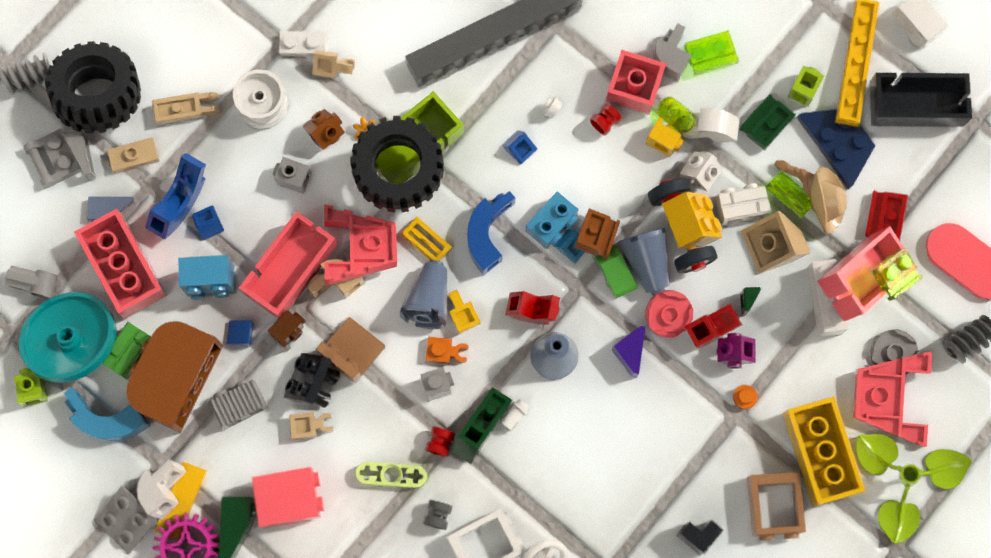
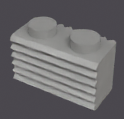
M244 379L235 384V389L228 392L227 390H222L214 394V399L209 401L222 429L226 430L268 409L262 393L254 380Z

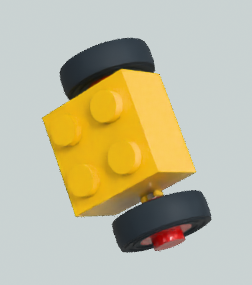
M686 178L663 181L648 192V198L652 206H663L678 247L687 248L685 254L674 260L678 273L697 272L714 262L718 258L716 250L713 246L706 245L723 238L721 224L715 218L712 211V201L706 194L690 192L691 188Z

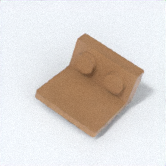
M348 317L326 344L321 342L316 350L319 355L332 359L330 364L356 384L385 349V344L351 317Z

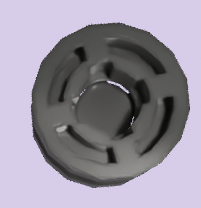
M429 500L427 506L429 512L424 517L423 524L446 530L448 525L447 516L451 514L453 506Z

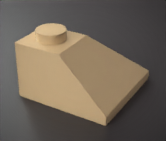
M777 211L741 230L758 274L792 263L811 253L802 231L781 211Z

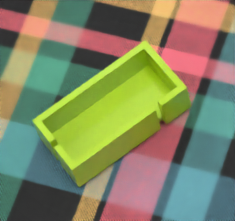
M434 91L401 116V120L406 121V118L410 117L414 118L416 124L420 122L425 124L427 130L435 134L442 152L445 150L444 144L449 147L464 135V124ZM406 146L389 147L381 152L375 161L376 173L378 172L379 177L383 181L392 184L406 182L420 169L418 154Z

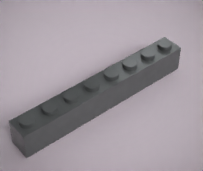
M519 0L406 55V65L418 87L423 85L429 86L443 75H452L457 71V68L463 65L470 66L484 55H493L498 51V48L504 45L511 46L519 38L525 35L531 36L545 25L552 26L560 18L576 14L582 6V0Z

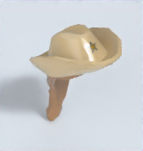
M784 160L775 161V167L798 178L803 183V190L809 196L811 208L816 213L826 235L833 233L842 222L847 207L845 189L838 176L825 167H819L814 175L805 169L792 166Z

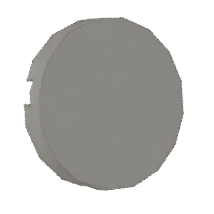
M899 329L887 330L879 334L872 342L870 349L873 365L920 353L915 339L907 332Z

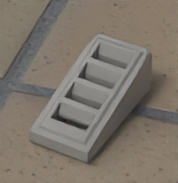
M72 131L63 134L83 174L90 181L95 180L96 176L88 137L82 131Z

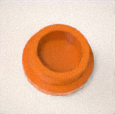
M741 385L733 393V401L741 409L752 408L758 399L756 390L749 385Z

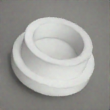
M557 96L554 99L549 97L542 106L544 110L543 116H549L552 119L559 111L562 103L558 101L559 98Z

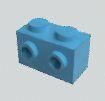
M557 191L529 221L525 232L547 250L550 245L556 246L563 237L561 233L566 227L571 229L579 219L576 217L579 209Z

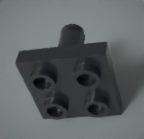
M301 353L300 357L295 361V370L285 386L283 398L309 405L315 403L322 408H326L329 402L323 399L330 400L331 394L320 390L323 381L332 386L335 385L338 380L333 377L339 378L340 372L329 368L332 359L322 355Z

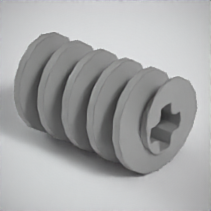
M45 52L42 53L43 60L33 55L34 63L24 58V66L15 61V69L10 64H6V72H4L0 67V78L11 94L16 92V87L22 91L25 89V84L31 88L34 86V81L38 85L43 83V78H46V72L50 66Z

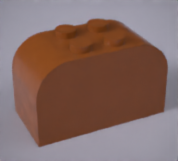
M171 321L162 324L153 332L150 340L144 342L141 348L142 356L139 362H135L130 370L129 375L131 377L127 384L126 392L130 405L147 418L181 433L224 347L223 344L215 336L183 322Z

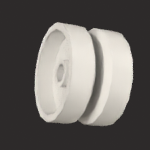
M256 69L249 71L241 76L234 86L233 100L240 117L246 124L254 128L267 129L283 120L288 110V99L282 82L275 74L267 70Z

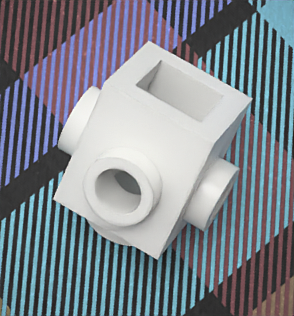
M694 151L680 172V175L687 179L691 187L709 191L722 171V167L717 163V158L713 154Z

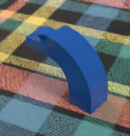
M187 153L181 156L175 179L169 191L149 212L145 226L146 229L166 239L180 226L195 204L206 179L203 177L206 167L205 163Z
M510 191L505 195L503 193L497 195L492 200V205L484 198L476 206L468 223L467 242L469 253L474 264L483 275L502 262V254L491 242L488 232L494 220L515 205L516 198Z

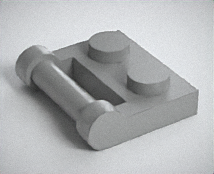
M62 129L36 141L28 142L23 146L25 153L30 155L41 177L40 183L43 188L52 187L82 172L64 139L63 134L65 133ZM45 148L57 172L53 175L49 174L38 152Z

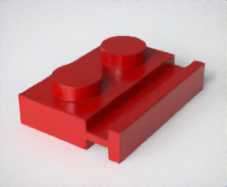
M873 190L865 237L867 238L869 235L890 226L899 241H901L908 195L891 192L882 193Z

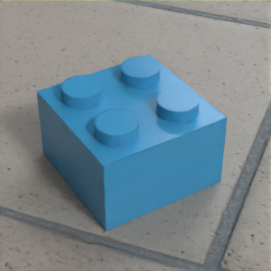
M228 255L178 258L179 287L191 299H204L206 295H215L216 298H227L229 294H236L235 266Z

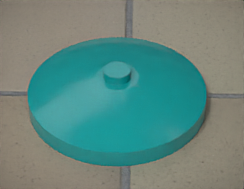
M69 292L54 296L40 304L25 321L19 337L21 358L32 373L43 380L65 383L81 379L95 371L109 356L116 340V322L111 311L103 301L91 294Z

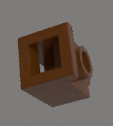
M287 310L272 325L268 333L289 351L291 348L289 343L291 341L295 342L302 335L303 324L306 320L297 312L292 314Z

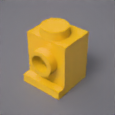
M659 117L645 144L670 157L673 151H679L684 140L681 138L682 134L678 133L675 127L671 125L665 126L662 124L663 119Z

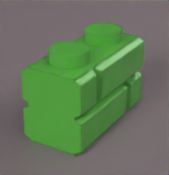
M127 322L116 337L112 351L102 364L128 380L133 364L135 362L138 363L142 356L141 348L144 342L150 340L151 336L130 322Z

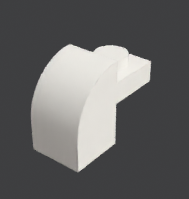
M701 108L698 113L685 114L682 136L686 139L708 137L716 143L737 141L739 118L727 111Z
M168 459L159 466L155 473L145 470L140 477L137 486V496L148 515L162 520L179 504L170 488L187 472L181 464Z

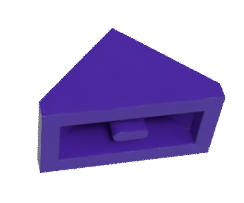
M644 326L637 328L612 348L613 353L631 377L634 378L638 377L646 328Z

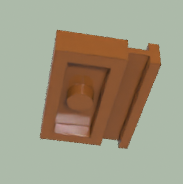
M589 208L574 248L594 256L598 254L603 256L604 260H607L620 220H611L610 216Z

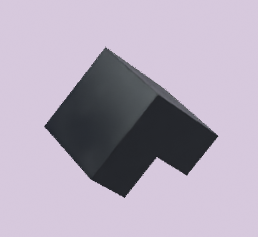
M713 520L708 521L701 530L691 522H688L676 536L696 553L703 555L723 532V529Z

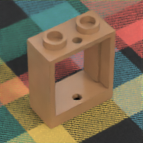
M800 472L760 474L747 477L752 536H759L760 541L774 540V535L783 534L784 539L799 538V533L806 532ZM792 485L796 526L762 528L759 486Z

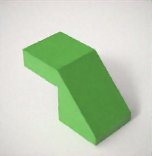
M614 243L607 260H604V257L598 254L597 256L592 255L594 261L603 272L606 285L615 298L638 289L622 254Z

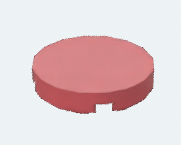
M663 290L656 293L649 300L645 308V319L648 327L655 334L664 338H674L683 331L685 332V326L692 322L693 307L684 294L675 290Z

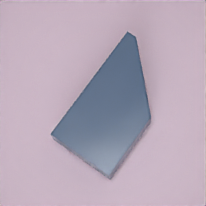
M88 197L87 220L93 222L116 208L121 213L127 206L134 203V198Z

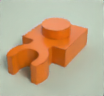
M428 336L425 361L450 364V358H455L456 361L465 363L467 358L460 357L458 352L461 349L468 350V345L460 343L452 346V339Z

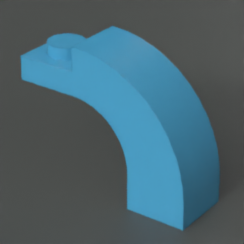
M71 387L64 392L68 399L65 401L66 405L72 413L77 412L69 418L70 421L78 429L92 437L105 441H121L132 438L150 427L145 417L131 405L115 415L102 417L92 412L76 389Z

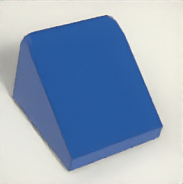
M519 130L502 144L503 148L520 165L538 150L527 134Z
M213 205L192 214L196 228L203 240L224 231Z
M230 320L226 344L251 347L254 323L251 320Z

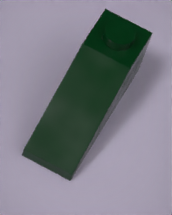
M492 387L457 436L450 452L471 464L508 409L512 399Z
M221 497L219 558H236L254 524V518H258L256 503L253 497Z

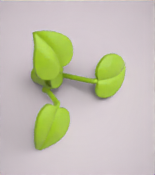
M859 434L856 441L858 460L868 473L880 476L889 467L899 471V481L905 486L900 502L889 500L880 507L878 512L880 527L891 542L895 544L907 540L919 526L921 518L919 508L912 503L905 504L910 487L920 480L921 475H931L932 483L939 488L952 489L962 482L972 463L968 456L960 452L938 449L931 452L925 459V465L929 471L920 470L913 464L901 467L900 465L892 464L898 458L899 451L897 444L890 437L881 434Z

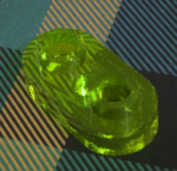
M666 97L658 106V115L675 130L686 133L693 128L696 120L695 114L679 100L673 97Z

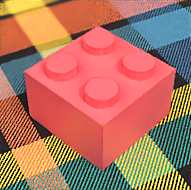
M621 50L605 101L650 115L666 63Z

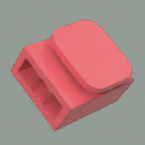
M312 467L252 477L259 527L267 528L321 518L320 512L324 511L322 496L318 497L316 488L320 487L319 473L314 472Z

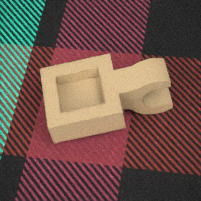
M315 50L313 75L336 78L337 72L352 74L355 60L350 58L338 60L339 53Z

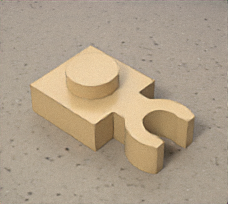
M314 412L289 415L292 440L317 437L316 430H321L325 433L334 431L333 427L323 426L325 419L332 418V415L329 413H324L316 419Z

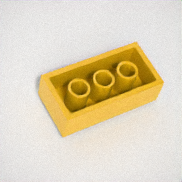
M834 396L787 409L782 413L812 507L866 491Z

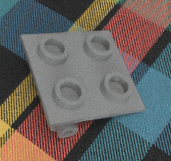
M122 485L94 521L129 555L149 529L157 526L158 521L156 517L148 515L139 500L131 494L132 491L127 490Z

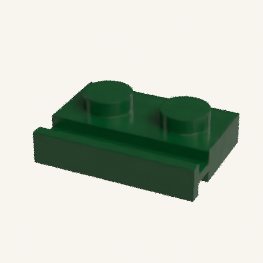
M771 94L764 99L739 128L741 132L746 133L747 137L764 151L796 116L779 100H775Z

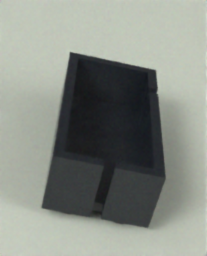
M875 73L869 81L871 126L964 127L972 119L971 98H967L971 94L970 73H901L898 78L897 73Z

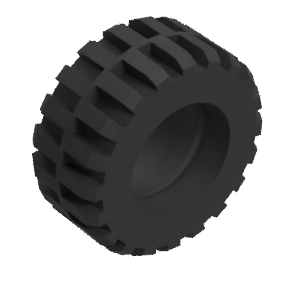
M94 41L87 42L85 45H81V43L75 44L74 48L70 50L67 48L62 51V55L57 56L52 61L53 65L48 67L45 86L56 117L61 120V123L67 127L71 126L72 130L78 132L84 130L85 133L94 134V131H99V133L107 132L106 129L109 128L114 130L120 127L119 124L121 122L126 123L131 118L130 113L134 114L138 109L137 104L141 101V87L136 67L133 61H131L130 56L126 52H121V49L114 45L110 47L109 43L100 42V44H95ZM92 79H106L113 82L108 90L96 96L87 97L74 93L81 84Z
M393 116L391 121H387L386 117L379 119L380 124L376 126L372 122L367 126L368 131L366 133L361 131L358 135V143L353 144V156L350 157L351 172L359 192L363 194V197L368 202H373L374 207L379 209L384 207L387 208L388 212L395 213V209H401L402 213L409 212L408 208L414 206L417 209L422 206L423 201L429 202L433 198V192L438 191L441 185L440 180L444 174L442 149L440 143L437 142L435 134L432 131H428L425 124L422 122L416 124L414 118L407 117L406 121L401 120L400 116ZM392 146L409 147L418 154L420 169L407 182L400 184L385 182L378 177L375 171V161L381 152Z

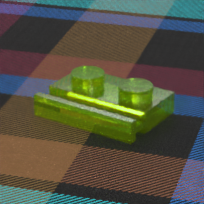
M729 30L684 44L685 51L691 54L689 62L693 68L694 76L735 65L739 62Z
M783 171L765 187L801 219L812 209L811 200L803 188Z
M905 247L896 251L871 270L883 292L886 291L889 295L887 298L889 301L899 297L923 278L922 274L919 275L917 273V266Z

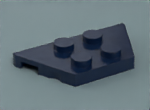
M837 109L800 113L797 119L849 190L854 185L876 145L861 125L854 127L836 123Z

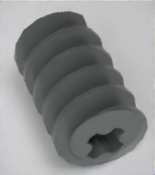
M981 315L979 319H975L971 324L964 326V329L958 330L956 335L952 334L948 337V340H943L942 345L950 357L964 364L966 363L964 355L971 359L974 357L972 350L979 354L982 352L980 345L987 349L989 347L988 340L991 342V319L986 315Z

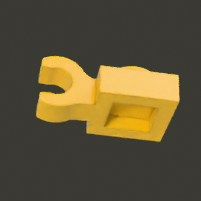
M457 289L448 293L449 299L455 308L449 311V314L459 334L481 324L471 301L464 304Z

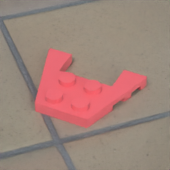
M324 205V227H349L350 262H325V285L397 267L395 222L369 215L365 218L354 215L353 211L344 209V211L333 209L331 205Z
M924 352L856 369L853 418L916 445L927 447L928 425L903 423L905 372L931 374L932 352Z

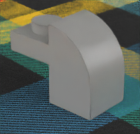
M678 23L674 30H668L664 40L658 38L653 54L654 60L666 63L663 75L677 82L680 80L691 58V54L677 48L686 28Z

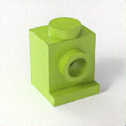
M803 65L787 97L808 107L824 75L820 74L816 68Z
M29 368L19 370L20 374L14 376L17 404L26 407L47 402L48 398L44 380L33 374ZM31 381L30 388L26 389L25 383Z

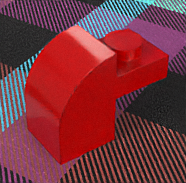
M525 291L510 292L505 316L524 322L549 325L550 321H556L559 313L560 297L555 295L536 296Z
M728 304L716 312L704 315L686 325L685 329L695 347L701 348L717 341L718 338H722L743 324L733 306Z

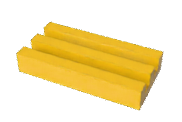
M418 217L401 233L403 238L430 261H440L452 250V246ZM418 225L444 249L441 251L414 227ZM411 231L423 243H425L430 249H432L438 256L435 257L434 255H432L426 248H424L408 233Z

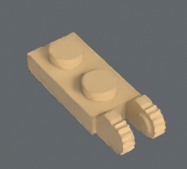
M197 92L152 100L155 123L160 125L201 118L203 116L218 115L221 113L219 106L201 107V102L216 101L219 98L218 93L199 94Z

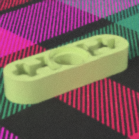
M363 462L356 469V477L364 485L421 488L427 482L425 469L418 465ZM366 467H370L372 472H378V467H383L380 473L381 482L377 481L378 476H370L369 480H365V477L360 473L365 471ZM390 468H394L399 472V477L395 482H388L385 479V472ZM402 469H407L406 474L409 475L414 474V470H418L419 474L423 475V479H419L418 483L415 484L413 479L405 478L406 483H401L403 479Z

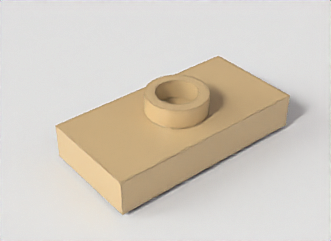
M153 137L107 149L114 174L160 161Z

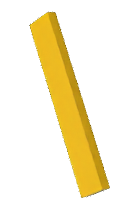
M855 0L835 118L836 123L854 127L860 125L879 1Z

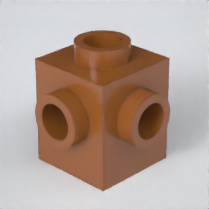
M325 109L313 114L311 119L303 125V128L313 142L323 150L329 145L336 143L340 136L345 133L340 126L343 122L335 112L331 114Z

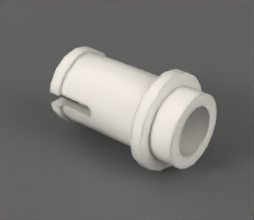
M519 399L516 402H512V408L500 421L510 431L514 430V427L524 415H528L529 407Z

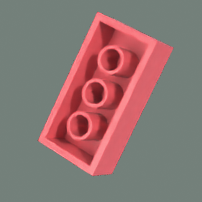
M117 208L74 231L118 314L124 319L167 296L124 216Z

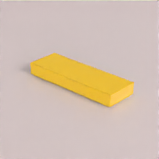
M183 462L182 466L187 472L173 485L171 490L179 504L162 520L159 519L154 531L160 533L158 531L159 527L167 530L168 526L165 524L167 519L175 524L174 515L176 514L179 515L181 521H183L184 513L190 514L207 470ZM183 526L174 530L169 537L179 540Z

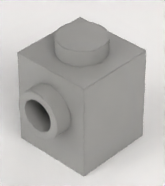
M285 157L282 158L280 163L275 165L273 171L277 185L302 194L312 174L310 166Z
M444 367L420 374L428 401L451 394L450 387L454 386L451 373H445Z

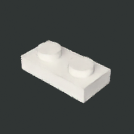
M280 31V56H314L315 50H327V33L325 31Z

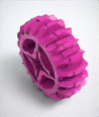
M184 513L183 521L176 514L174 515L175 524L167 519L165 524L168 526V529L158 528V531L164 535L163 537H154L155 541L161 542L160 546L152 547L153 551H161V554L156 555L154 558H170L168 551H176L180 553L182 558H193V554L197 550L207 549L204 558H211V556L219 557V552H214L213 549L214 547H219L220 543H214L213 539L218 538L220 535L219 533L211 535L210 531L215 528V525L211 524L206 528L205 524L208 521L206 517L199 523V514H194L192 521L189 520V513ZM183 526L181 539L177 543L167 544L172 532ZM190 526L198 528L204 534L207 542L195 541L192 537ZM188 539L189 544L199 545V547L189 550V554H186V550L175 548V546L185 544L184 540Z

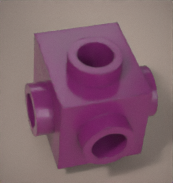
M728 333L727 337L718 338L717 362L727 364V368L730 369L742 368V364L756 363V339L742 336L741 333Z

